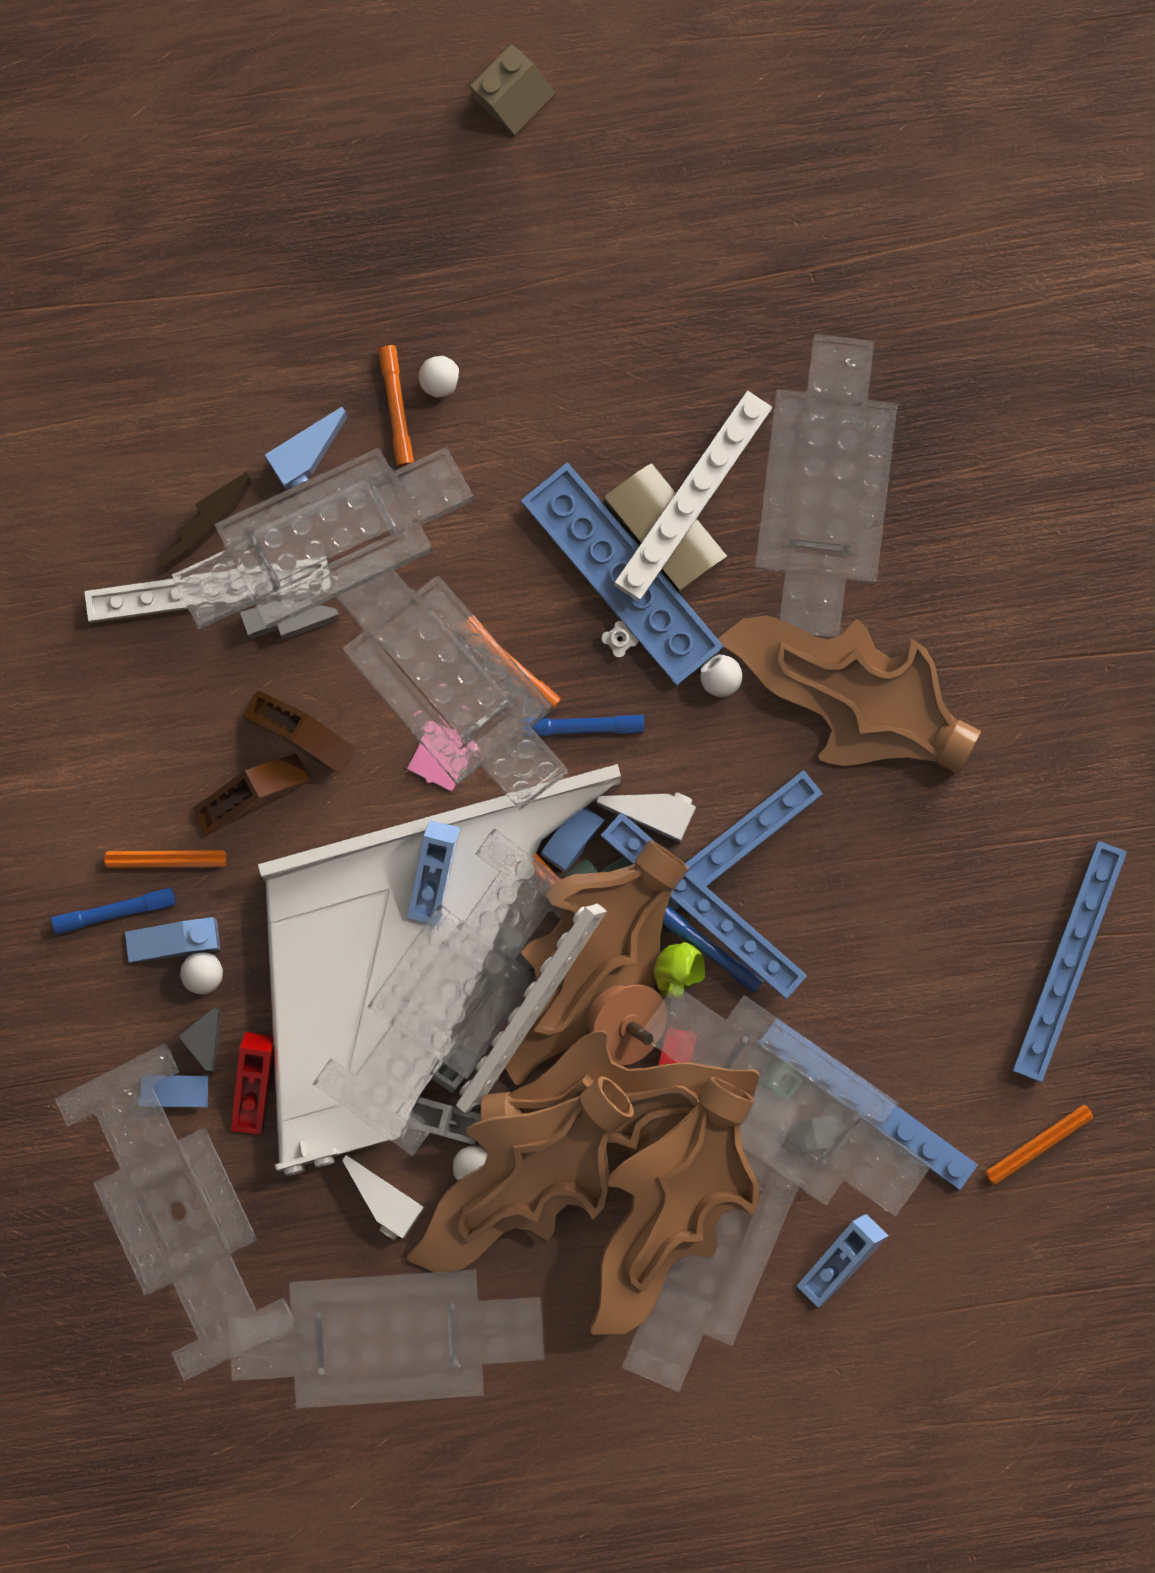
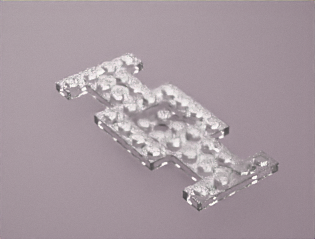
M492 829L475 854L499 873L468 917L463 921L447 908L439 905L367 1006L391 1026L360 1070L354 1075L330 1058L313 1082L314 1086L411 1156L416 1153L431 1130L411 1117L407 1112L442 1063L465 1079L469 1077L492 1044L494 1038L507 1023L509 1015L523 1000L526 989L536 981V976L518 963L515 958L549 910L560 919L562 918L560 908L552 906L545 896V893L561 878L497 829ZM453 982L457 989L456 994L451 999H445L442 994L445 984Z
M162 1044L55 1098V1101L67 1127H71L93 1115H96L120 1170L93 1184L144 1295H150L172 1283L198 1337V1340L171 1353L183 1380L187 1381L297 1327V1324L284 1298L257 1311L252 1303L231 1255L258 1240L206 1128H202L180 1140H177L153 1088V1085L179 1073L167 1044ZM177 1202L183 1204L186 1209L185 1217L180 1221L174 1219L171 1215V1208Z

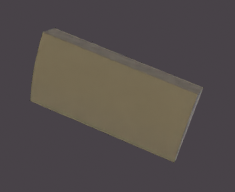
M651 463L605 495L604 502L637 543L641 545L676 493ZM696 519L661 572L677 592L681 594L725 560L727 555Z

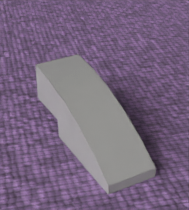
M277 603L240 612L250 640L279 630L284 641L341 620L336 608L307 603Z
M421 1097L417 1098L404 1126L463 1143L481 1146L476 1140L466 1135L467 1127L481 1121V1114L471 1111L465 1113L460 1108Z

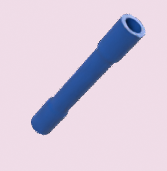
M644 715L571 719L524 718L521 719L522 737L611 732L617 734L644 733Z
M172 887L146 893L140 897L84 911H74L51 918L55 934L58 935L82 929L88 925L144 911H154L174 906L176 901Z
M667 905L663 926L675 935L682 937L730 973L732 978L752 993L757 991L764 981L759 975L690 925L684 917Z

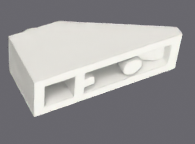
M675 793L674 796L670 794L599 796L596 802L597 806L616 815L622 812L632 822L678 843L681 842L696 809V806L691 804L692 799L680 793Z
M345 1155L342 1161L376 1221L382 1224L379 1230L393 1240L397 1236L404 1239L425 1207Z

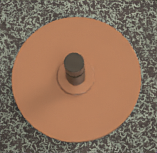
M646 985L612 986L600 993L593 1001L587 1016L588 1030L590 1033L605 1030L608 1033L607 1046L612 1061L621 1066L630 1065L649 1054L660 1040L666 1024V1006L660 994Z

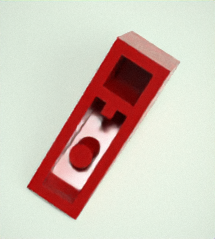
M245 1032L239 1047L231 1131L262 1135L274 1058L273 1036Z

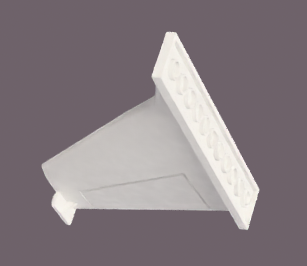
M618 764L258 864L261 877L265 880L279 1153V1163L275 1164L276 1171H284L285 1175L290 1176L304 1172V1165L314 1163L317 1168L335 1163L334 1157L340 1156V1154L382 1143L400 1136L428 1078L427 1075L443 1047L541 840L609 788L621 784ZM429 821L460 828L437 925L407 918L423 836Z

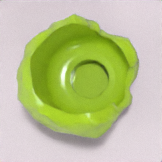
M683 942L681 944L669 945L659 954L653 973L660 995L665 999H680L684 994L685 984L687 987H690L692 984L700 983L704 980L705 962L698 949Z

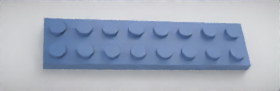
M568 462L521 500L522 505L616 616L627 626V629L638 639V642L676 686H679L724 648L722 643L661 572H659L639 602L614 586L615 581L639 546Z

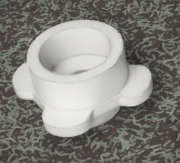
M617 621L615 627L610 632H604L602 635V642L609 645L616 657H623L625 651L631 646H636L638 643V639L627 629V626L622 621ZM621 636L623 641L619 642L617 638Z

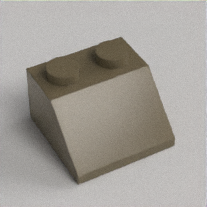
M513 44L470 86L471 97L514 137L556 95V92L534 63Z

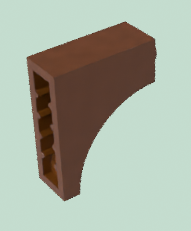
M259 690L242 715L248 721L279 737L322 766L338 774H341L356 750L355 747L309 714Z
M295 753L243 771L195 806L193 810L206 835H209L246 813L275 799L293 793L310 781Z

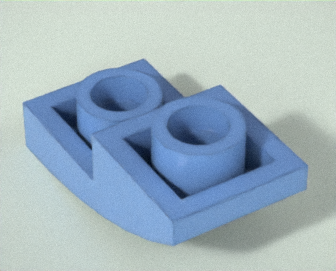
M584 807L558 828L542 850L541 856L565 873L584 852L585 845L603 827L604 819L587 807Z
M141 1075V1106L208 1107V1076Z

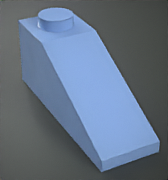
M340 407L265 454L267 462L286 491L291 488L297 490L309 482L308 477L313 475L347 419L343 407Z
M429 821L423 836L407 918L433 925L438 924L460 831L459 827Z
M214 917L175 922L125 932L129 963L192 955L202 951L207 953L221 951L218 923Z
M867 1214L852 1221L800 1281L797 1287L818 1308L821 1307L871 1257L888 1235Z

